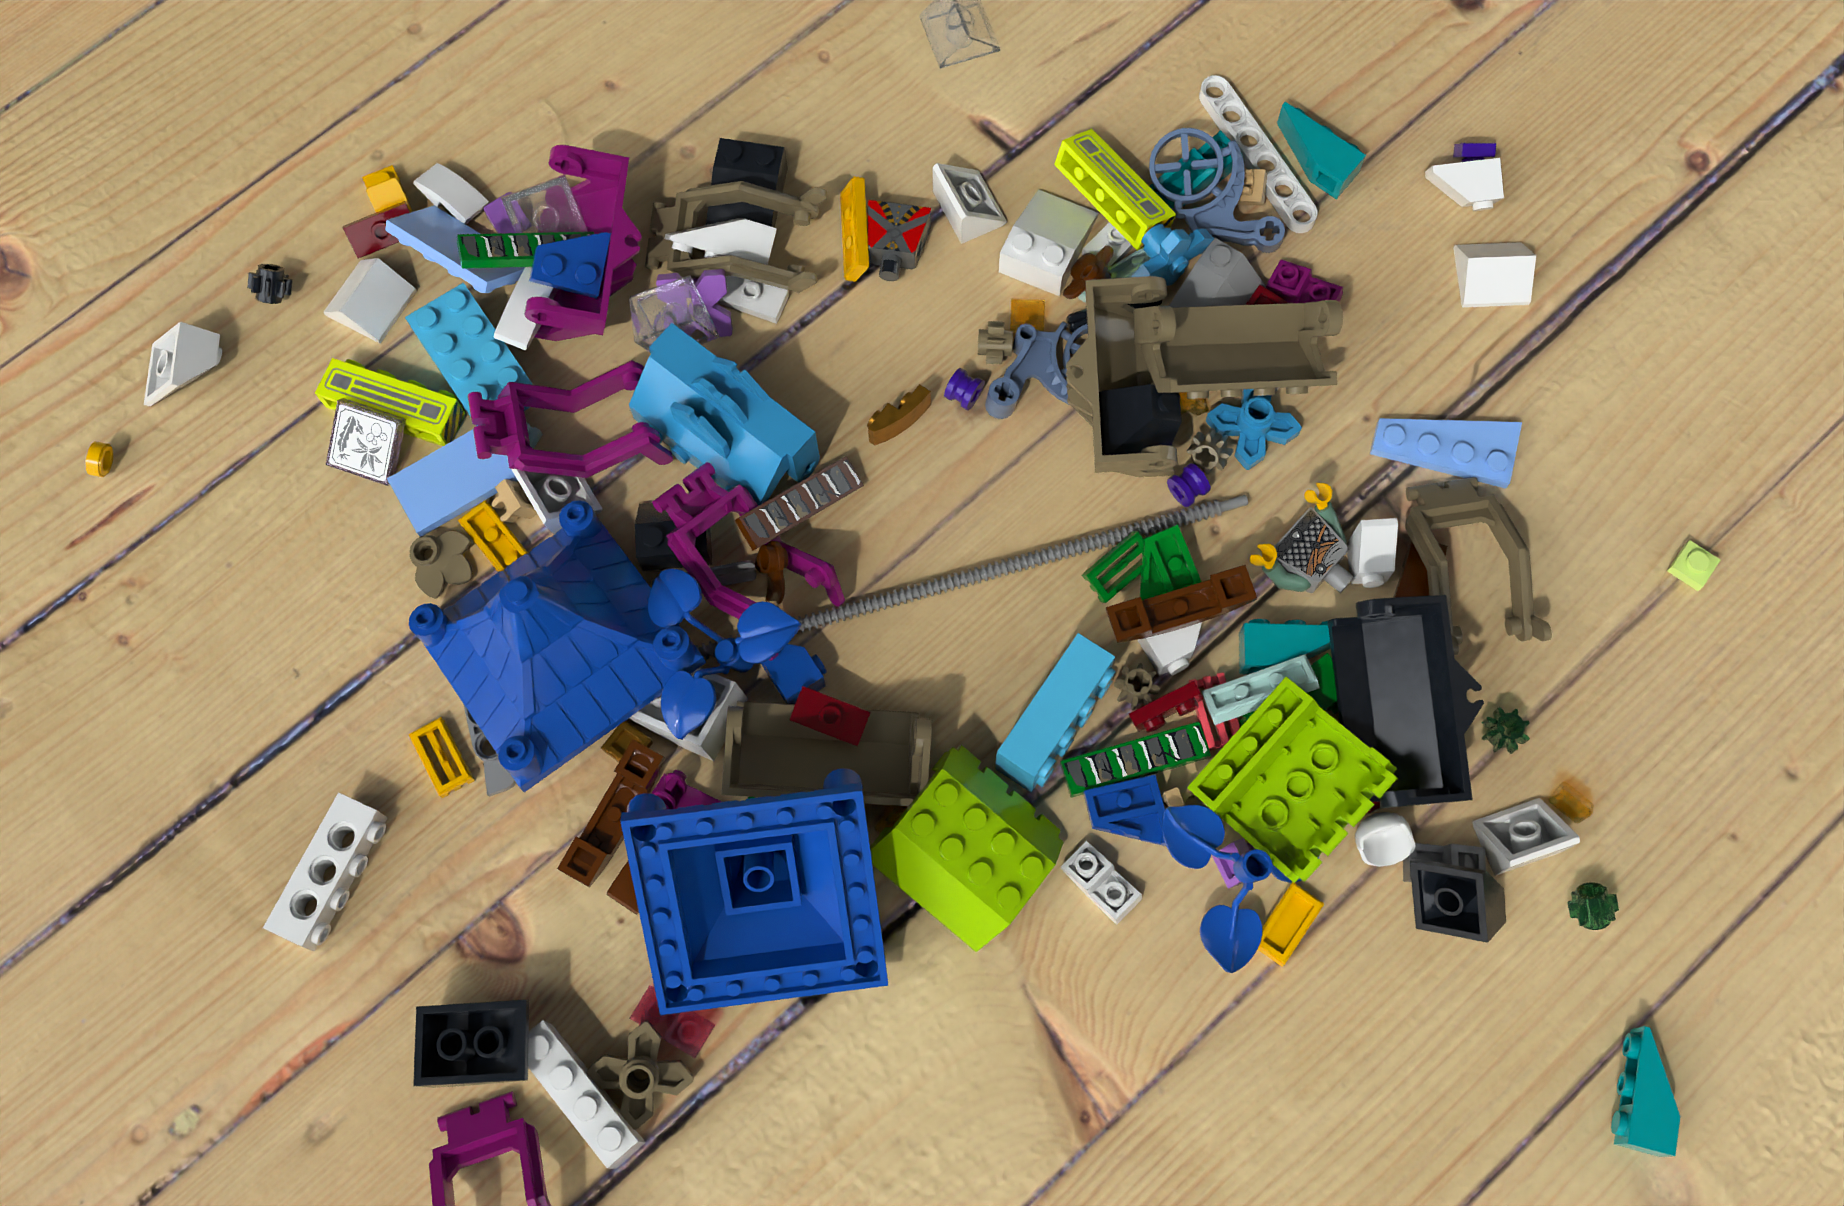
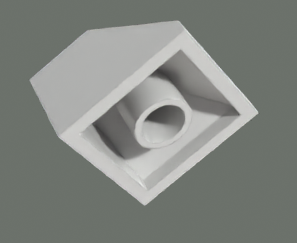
M179 322L152 344L144 405L151 407L199 378L213 367H216L222 356V348L219 347L220 334Z

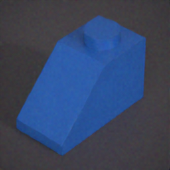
M787 644L778 652V656L775 659L760 663L786 704L796 703L802 686L815 691H819L826 686L823 674L827 673L825 666L817 654L811 657L805 647Z

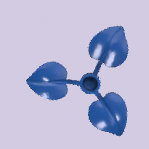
M667 569L656 577L649 594L648 613L651 620L657 626L666 628L670 626L677 627L685 618L693 626L718 642L715 648V656L720 666L697 670L694 676L686 671H678L667 681L663 689L661 710L664 721L671 733L676 738L683 740L688 733L708 719L716 704L715 688L709 680L702 678L703 676L717 673L728 674L730 669L740 673L747 672L754 664L765 662L780 652L795 636L802 624L778 606L762 601L749 606L740 616L737 625L740 637L726 639L689 613L696 609L702 600V592L697 580L682 570Z
M1200 805L1167 807L1162 817V834L1168 851L1178 863L1188 868L1200 869L1208 864L1211 855L1220 859L1232 860L1234 862V874L1239 881L1243 882V887L1233 900L1231 908L1225 905L1212 907L1203 916L1200 924V937L1205 949L1226 972L1234 973L1243 968L1252 959L1262 938V923L1259 915L1252 909H1239L1240 903L1247 893L1253 889V883L1266 879L1271 873L1281 881L1292 883V881L1272 864L1270 856L1262 850L1255 849L1240 855L1237 852L1228 853L1215 849L1222 844L1225 837V829L1220 817L1211 809Z

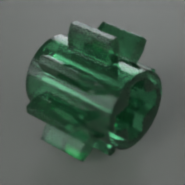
M1499 707L1493 712L1494 718L1487 717L1482 721V724L1488 728L1482 740H1488L1494 746L1493 752H1497L1500 748H1507V751L1513 754L1518 750L1517 743L1525 744L1530 739L1524 734L1525 727L1530 722L1523 721L1518 716V709L1513 710L1511 713H1504V710ZM1502 725L1507 727L1506 733L1509 736L1504 734L1505 728Z
M1589 882L1578 886L1575 892H1571L1572 900L1567 902L1570 918H1578L1579 926L1589 930H1600L1609 926L1611 921L1616 920L1614 912L1619 911L1616 894L1608 895L1607 887L1599 883Z

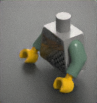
M1316 483V487L1319 489L1318 497L1313 490H1307L1304 494L1307 502L1316 504L1315 508L1313 509L1310 506L1275 546L1271 544H1258L1257 548L1262 551V556L1258 554L1251 555L1250 562L1254 566H1262V570L1279 589L1313 593L1325 580L1341 593L1354 578L1353 575L1339 565L1349 548L1346 545L1347 540L1340 521L1330 502L1332 497L1331 487L1325 483Z

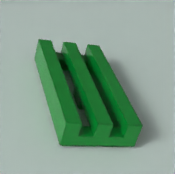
M1132 531L1082 574V577L1091 584L1090 588L1097 592L1099 595L1098 599L1101 602L1107 603L1141 573L1142 559L1106 590L1103 585L1142 553L1143 538L1138 531ZM1135 543L1137 544L1131 551H1129L1124 557H1122L1117 563H1115L1110 569H1108L1103 575H1101L1097 579L1096 576H1098L1103 570H1105L1110 564H1112L1131 546H1133Z

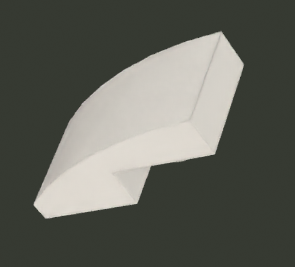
M436 163L413 182L436 207L442 204L456 219L464 224H467L483 211L484 206L489 203L472 185L439 163Z
M1087 841L1061 866V869L1078 888L1116 925L1143 899L1142 894L1116 872L1113 864Z

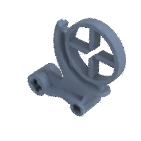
M1181 128L1169 132L1158 141L1151 153L1149 162L1151 181L1163 197L1175 202L1174 208H1171L1176 213L1175 218L1185 219L1190 233L1196 229H1206L1213 238H1217L1222 242H1232L1243 246L1255 245L1263 253L1275 252L1280 248L1284 239L1285 227L1279 218L1266 216L1260 220L1237 221L1233 216V211L1243 191L1245 178L1243 157L1236 140L1228 142L1227 147L1220 149L1217 142L1204 131L1194 128ZM1188 136L1196 137L1205 141L1213 149L1217 158L1194 160L1191 163V168L1193 170L1218 168L1217 174L1213 182L1205 190L1192 195L1190 171L1185 170L1183 173L1185 196L1173 194L1160 184L1156 174L1178 172L1181 170V163L1155 164L1157 155L1168 142L1181 137L1183 162H1188ZM1231 154L1232 173L1228 184L1222 191L1218 184L1223 173V157ZM1211 193L1216 196L1213 201L1201 207L1182 209L1183 204L1201 201ZM1267 228L1272 229V234L1277 233L1272 241H1266V235L1261 236L1264 235V231Z
M1064 321L1056 332L1038 331L1030 324L1020 325L1012 344L1013 352L1018 356L1006 369L1004 377L997 378L989 387L985 401L986 411L989 415L997 419H1005L1011 416L1015 410L1023 385L1029 378H1036L1053 396L1068 404L1066 388L1068 383L1065 379L1067 372L1066 363L1070 360V353L1075 354L1081 345L1074 342L1082 335L1087 334V324L1079 327L1072 334L1066 330L1068 324ZM1060 337L1067 341L1063 352L1064 369L1062 370L1059 369L1056 359V345ZM1004 396L1006 400L1001 401L998 399V397Z

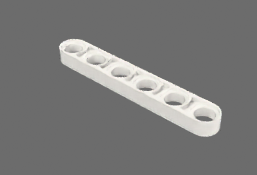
M1212 75L1204 79L1199 93L1200 102L1219 130L1231 141L1236 140L1242 152L1245 167L1247 169H1260L1257 163L1262 160H1268L1274 164L1275 169L1267 172L1265 195L1286 226L1296 233H1305L1311 230L1318 215L1316 205L1232 86L1221 76ZM1210 87H1217L1223 92V95L1213 98L1206 93V90ZM1228 111L1236 112L1240 116V120L1229 122L1223 117V114ZM1246 135L1252 136L1257 140L1258 144L1247 147L1241 143L1240 138ZM1286 185L1292 190V194L1282 197L1276 193L1275 187ZM1297 210H1303L1309 214L1310 220L1299 222L1293 217L1292 213Z

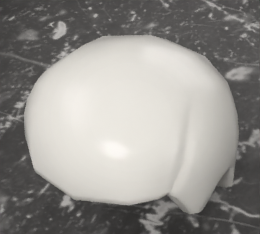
M1382 812L1372 814L1360 822L1355 833L1357 848L1362 860L1368 865L1378 867L1394 865L1405 860L1416 847L1409 823L1403 816H1399L1397 813Z

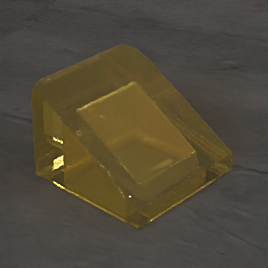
M1011 298L1010 331L1016 333L1018 327L1022 324H1030L1036 330L1044 331L1045 299Z
M1563 781L1548 798L1554 807L1575 824L1587 819L1593 813V803L1566 781Z

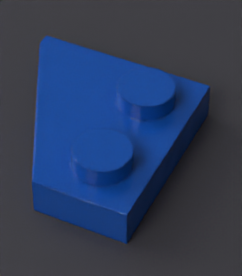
M604 232L538 245L535 249L529 281L596 299L599 296L611 233Z
M1156 775L1084 790L1083 795L1092 829L1166 846L1162 834V817L1165 808Z

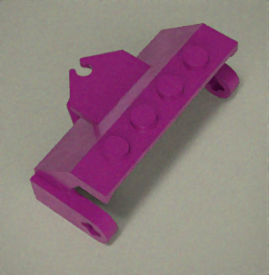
M556 145L550 150L549 166L559 173L586 178L587 180L574 187L551 182L546 183L538 233L594 232V234L608 232L611 233L599 296L596 299L559 289L553 300L546 297L529 298L526 301L524 315L529 321L541 324L534 338L561 341L592 334L603 336L609 297L633 280V273L637 264L632 258L640 252L638 242L641 241L642 235L622 208L629 157L569 145Z

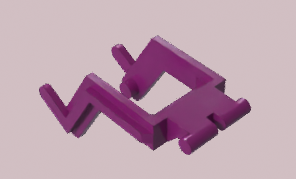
M633 360L572 390L508 382L496 400L483 399L480 392L468 394L472 424L478 425L473 428L479 459H488L492 454L507 455L510 469L588 478L639 453L659 465H666L673 461L672 452L659 444L661 441L659 432L650 427L646 422L634 424L632 426L633 432L584 455L534 450L530 446L523 406L576 413L623 389L635 390L644 366Z
M706 462L683 479V484L689 491L688 493L685 492L681 485L676 484L653 500L652 504L660 513L666 510L677 528L666 535L668 545L688 574L697 580L701 592L709 604L739 619L749 606L757 602L721 585L695 548L696 537L731 511L742 516L758 507L746 487H742L740 484L727 491L718 486L711 477L715 474V469L709 462ZM779 536L771 540L778 541L787 550L788 566L786 569L805 577L807 583L813 588H817L820 585L824 586L829 600L835 606L839 607L845 602L832 564L784 543ZM778 653L769 660L772 661L773 659H775L778 656Z
M513 1091L479 1102V1113L474 1114L472 1106H468L437 1117L440 1131H447L448 1144L432 1149L433 1159L429 1163L433 1206H455L452 1179L459 1169L512 1150L520 1154L527 1205L551 1206L546 1191L538 1132L534 1126L526 1123L523 1117L514 1121L510 1120L509 1108L517 1106Z

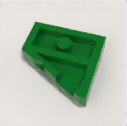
M1178 525L1143 538L1139 597L1142 600L1202 582Z

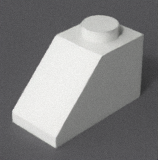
M1500 158L1434 165L1425 171L1426 179L1461 207L1472 206L1473 211L1488 210L1494 208L1493 203L1504 198Z
M1397 518L1360 521L1346 544L1349 548L1347 552L1349 572L1354 576L1351 584H1363L1365 588H1374L1384 585L1395 571L1398 533Z
M1202 622L1168 633L1138 639L1139 644L1159 676L1167 672L1175 675L1190 665L1188 661L1195 650Z

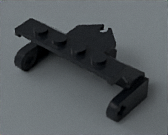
M1447 596L1396 597L1360 601L1356 603L1357 617L1328 620L1340 724L1368 747L1376 749L1397 768L1393 774L1398 779L1380 799L1373 795L1370 801L1380 802V808L1473 800L1464 734L1482 708L1484 701L1477 700L1471 703L1466 697L1469 689L1476 692L1480 691L1482 686L1454 658Z

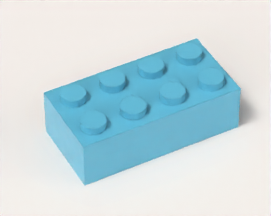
M464 282L405 317L470 418L469 393L480 392L483 399L496 400L508 382L533 385L503 341L494 338L496 329ZM523 406V407H524V411L530 408V407Z
M1078 633L997 751L995 769L1031 793L1037 784L1043 787L1054 771L1053 766L1056 763L1054 759L1056 755L1063 758L1072 745L1073 737L1077 731L1074 728L1077 725L1081 728L1084 727L1094 711L1092 708L1096 703L1095 697L1097 696L1102 699L1112 685V678L1116 673L1112 666L1116 656Z

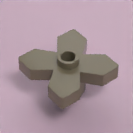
M649 1020L643 1021L629 1033L628 1058L604 1054L587 1070V1074L599 1089H622L624 1096L620 1114L633 1130L638 1129L653 1116L654 1091L678 1095L694 1080V1075L682 1060L656 1061L662 1036ZM642 1069L648 1073V1077L644 1080L637 1079L634 1075V1070Z

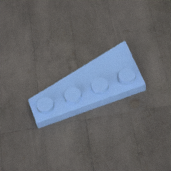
M1379 418L1370 454L1461 478L1476 477L1478 482L1506 489L1511 481L1522 422Z

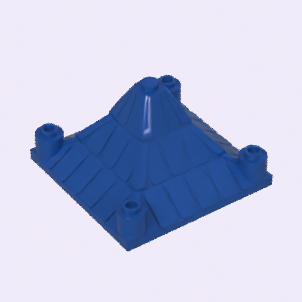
M581 500L572 501L562 508L559 514V522L562 529L534 547L529 553L524 554L508 565L506 569L489 578L480 587L473 589L443 611L435 604H422L409 617L410 630L419 638L497 752L500 764L511 774L524 793L662 695L665 684L676 672L686 671L691 674L706 663L687 632L679 625L677 627L661 628L651 620L648 613V598L651 587L599 520L593 508L587 502Z
M844 768L833 770L826 776L823 789L814 790L813 792H797L774 797L750 798L743 801H726L712 803L711 805L679 807L672 810L666 809L664 801L659 796L643 793L631 799L627 806V812L621 813L620 822L660 1015L889 986L864 805L863 785L860 776L855 771Z

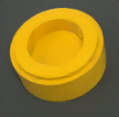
M94 441L89 447L86 456V471L89 475L104 477L111 469L113 449L108 443Z

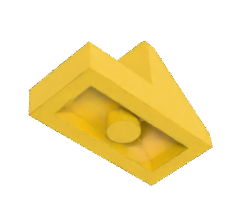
M393 165L362 177L367 188V195L376 212L405 201L410 213L413 212Z

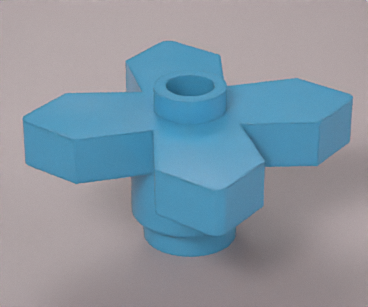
M1158 224L1147 231L1141 240L1144 245V251L1150 257V260L1143 263L1131 277H1162L1166 280V285L1171 286L1185 272L1189 260L1201 254L1214 238L1206 229H1196L1188 235L1184 229L1172 231L1171 228H1165L1163 224Z
M1243 389L1241 408L1222 403L1211 410L1205 420L1210 428L1215 429V433L1223 436H1239L1234 456L1246 470H1250L1263 461L1266 455L1265 440L1285 445L1297 437L1302 429V426L1291 413L1275 412L1270 403L1272 395L1254 396V389Z

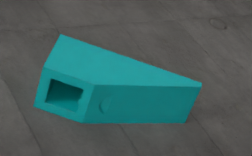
M1284 102L1277 125L1309 181L1337 200L1359 174L1366 154L1362 153L1356 145L1347 143L1335 135L1327 126L1320 125L1308 117L1301 109L1294 108L1287 102Z
M1252 619L1248 623H1244L1239 632V674L1248 675L1304 654L1307 659H1310L1331 649L1328 621L1322 622L1320 625H1306V622L1303 620H1288L1284 624H1270V621L1267 619Z
M1643 1026L1630 1029V1033L1624 1039L1622 1048L1623 1055L1626 1056L1625 1070L1620 1074L1617 1082V1093L1621 1095L1619 1111L1617 1110L1614 1113L1611 1122V1131L1615 1134L1614 1145L1658 1157H1673L1676 1155L1681 1118L1651 1028Z

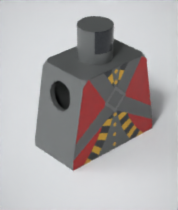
M875 200L868 201L869 262L874 265H881L879 271L881 279L897 281L900 268H916L931 229V208Z

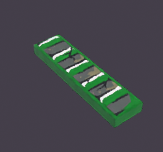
M594 232L457 234V247L462 269L532 267L535 249L538 245L593 235Z
M1198 721L1060 761V766L1070 797L1072 798L1083 795L1084 790L1142 778L1208 759L1211 754Z

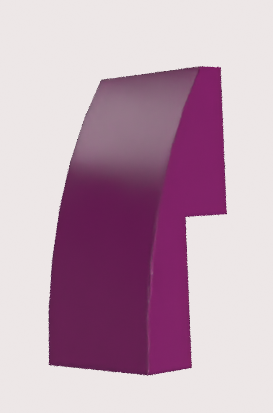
M1281 259L1266 285V289L1286 300L1289 304L1322 300H1337L1339 302L1343 296L1342 286L1312 277L1311 269Z

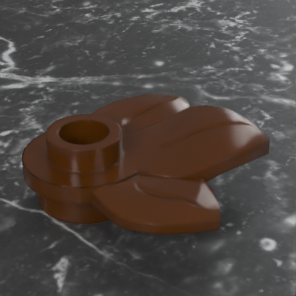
M1107 245L1096 256L1091 253L1081 256L1071 268L1070 274L1073 280L1064 289L1063 296L1067 299L1078 297L1086 291V280L1111 279L1112 274L1108 271V263L1113 256V248Z
M770 541L768 545H762L759 548L755 568L760 573L767 574L768 587L765 601H776L779 605L782 603L785 595L783 570L788 566V553L778 541Z

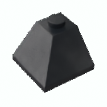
M1153 384L1099 392L1102 455L1136 454L1151 446H1172L1182 422L1179 392L1158 393L1156 386Z
M1415 858L1410 860L1416 929L1488 943L1506 923L1504 888L1486 870Z

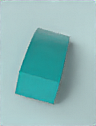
M1221 130L1212 137L1220 149L1227 147L1228 142L1231 141ZM1207 143L1198 150L1195 148L1191 149L1188 162H1183L1182 158L1178 161L1181 163L1180 171L1164 173L1158 178V181L1169 192L1185 196L1183 173L1185 170H1189L1192 195L1202 192L1213 182L1218 168L1193 170L1191 163L1194 160L1217 158L1215 152ZM1231 154L1223 157V173L1220 181L1232 173ZM1152 183L1149 187H1150L1170 208H1174V203H1175V202H1172V201L1166 199L1165 197H1163V196L1156 190V188L1154 187V185H1153V183Z

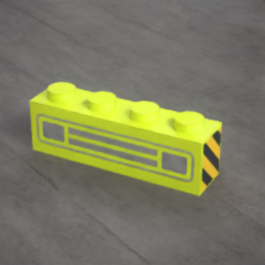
M1093 129L1062 140L1054 165L1137 251L1144 248L1141 240L1152 227L1158 224H1163L1165 228L1171 227L1176 213Z
M332 358L315 391L316 396L326 408L339 411L340 405L347 406L395 422V431L440 446H445L453 440L465 415L463 408L458 402V398L448 391L439 390L437 393L428 390L423 384L415 380L404 382L396 379L394 375L387 371L378 369L374 372L351 359L343 362Z

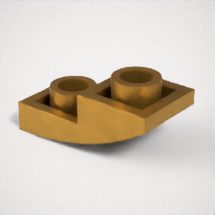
M919 384L913 393L907 392L904 395L898 409L887 403L882 411L877 410L867 424L869 442L874 446L896 437L914 424L931 406V391Z

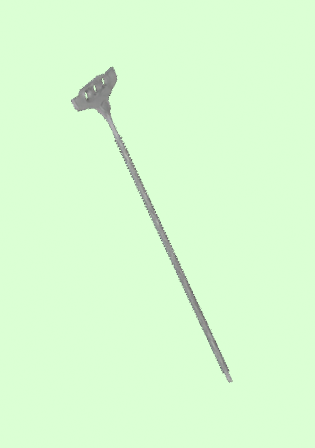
M1246 495L1222 502L1214 500V504L1207 502V506H1205L1203 503L1200 505V508L1196 505L1193 510L1189 507L1187 511L1182 509L1181 513L1175 511L1174 515L1168 513L1167 517L1161 515V519L1156 516L1153 521L1149 518L1148 522L1142 520L1141 524L1135 522L1134 526L1128 524V528L1121 526V530L1115 528L1114 532L1110 529L1107 534L1103 531L1100 536L1096 533L1093 538L1091 535H1088V539H1085V537H1082L1081 541L1075 539V543H1072L1070 540L1067 545L1063 542L1060 547L1056 544L1053 549L1049 546L1046 551L1042 548L1041 552H1038V550H1035V554L1028 552V556L1021 554V558L1014 556V560L1008 558L1007 562L1002 559L999 564L995 561V565L988 563V567L981 565V569L974 567V571L968 569L967 573L961 571L960 575L956 572L953 577L949 574L946 579L941 576L939 581H937V578H934V582H930V580H927V584L920 582L921 586L914 584L913 588L907 586L906 590L900 588L899 592L895 589L893 590L894 593L890 594L888 591L885 596L881 593L878 598L873 595V599L870 600L869 597H866L867 601L859 599L860 603L853 601V605L846 603L845 607H842V605L838 609L832 607L831 611H828L827 608L825 609L826 612L822 613L820 610L817 615L812 612L810 617L807 614L802 619L798 616V621L802 624L799 630H802L803 633L806 628L810 631L813 626L817 629L820 624L825 627L827 622L832 625V621L835 620L836 623H839L838 619H843V621H846L845 617L852 619V615L859 617L860 613L866 615L867 611H870L871 614L874 609L878 612L880 611L879 608L883 607L885 610L888 605L893 608L895 603H897V606H900V602L907 604L906 600L914 602L913 598L920 600V596L927 598L928 594H931L932 597L935 592L939 595L942 590L946 593L947 589L951 588L953 591L956 586L960 589L963 584L965 587H968L967 583L970 582L971 585H974V581L981 583V579L988 581V577H991L993 580L996 575L1000 578L1001 574L1004 573L1007 576L1010 571L1014 574L1017 569L1021 572V568L1028 570V566L1035 568V564L1042 566V562L1048 564L1049 560L1053 563L1056 558L1059 561L1062 560L1063 556L1065 559H1068V555L1075 557V553L1082 555V551L1088 553V549L1095 551L1096 547L1100 550L1103 545L1106 548L1109 547L1110 543L1114 546L1115 542L1119 543L1132 531H1138L1141 536L1142 534L1149 536V532L1153 535L1156 530L1160 532L1162 529L1165 530L1174 525L1181 527L1182 523L1186 526L1189 521L1193 524L1196 519L1200 522L1202 518L1207 520L1208 516L1214 518L1215 514L1221 516L1224 511L1248 505V499ZM709 641V645L705 646V643H702V647L698 648V645H695V647L707 660L709 655H712L713 658L716 657L715 648L718 642L716 641V643L712 644ZM464 705L473 750L483 761L487 795L490 797L511 789L516 784L515 780L500 764L497 753L492 756L483 754L482 745L487 738Z

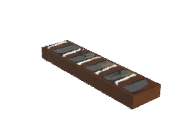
M847 456L734 521L752 551L863 487L864 484Z

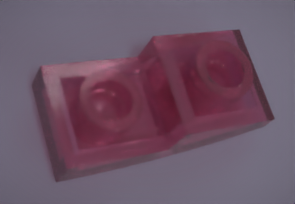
M651 985L648 986L629 1019L639 1025L643 1021L649 1020L660 1033L662 1039L693 1058H696L715 1026L714 1023L694 1011L660 1015L655 988Z

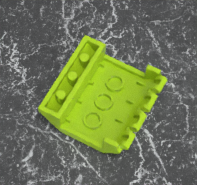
M1285 677L1187 788L1255 849L1266 852L1270 856L1272 864L1295 883L1299 878L1305 882L1322 864V861L1318 858L1319 855L1323 852L1329 856L1348 835V832L1344 830L1345 826L1350 824L1352 827H1355L1374 806L1370 801L1371 797L1375 795L1380 799L1398 778L1393 774L1397 768L1373 747H1368L1324 711L1310 695L1288 677Z
M961 745L957 749L952 747L942 755L932 768L936 773L893 827H885L871 844L870 849L872 864L877 870L972 950L977 952L1012 923L1056 865L1064 842L1059 838L1061 830L1043 814L1035 818V807L1015 790L1007 794L1006 791L1009 785L987 766L982 771L979 770L978 767L981 761Z

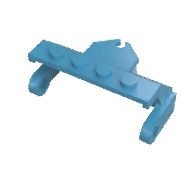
M673 323L649 346L651 355L646 362L630 400L629 408L633 418L638 423L646 422L650 427L659 432L660 443L663 441L671 448L672 455L681 463L686 464L690 462L698 469L706 462H709L715 469V474L711 476L715 483L726 491L739 484L742 487H746L758 506L769 500L785 472L798 483L807 479L812 474L820 460L816 432L770 398L746 370L740 372L734 361L715 356Z

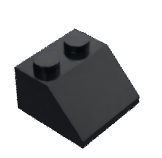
M652 503L639 504L635 520L636 558L643 571L684 568L669 547L668 538L666 537L677 526L666 510L660 513L654 508ZM710 528L696 537L695 548L708 566L712 565Z

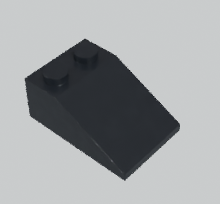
M720 138L713 165L711 185L744 181L783 192L788 170L785 147ZM746 202L709 206L706 225L741 218L775 228L778 211Z
M529 1000L416 1006L413 1086L436 1088L527 1081Z

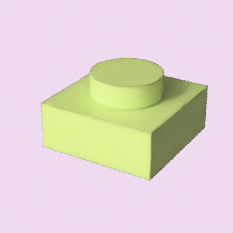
M1689 540L1683 546L1667 572L1699 591L1721 560Z

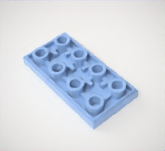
M435 205L387 219L385 230L398 238L401 244L416 249L423 254L425 259L440 264L448 270L449 274L467 281L478 292L491 293L494 289L515 284L525 267L462 269L457 247V234L480 233Z
M473 429L387 478L416 533L420 537L498 493L495 486L504 479L518 481L513 471L509 468L507 455L492 454L488 459H479L477 457Z

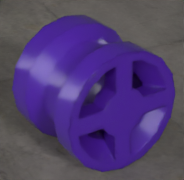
M959 368L949 380L944 397L950 401H959L961 407L969 411L978 400L985 381L978 377L973 379L968 376L967 371Z
M1192 463L1186 465L1183 468V473L1179 476L1173 475L1167 479L1170 492L1184 507L1191 506L1198 495H1206L1211 490L1210 483L1205 474Z

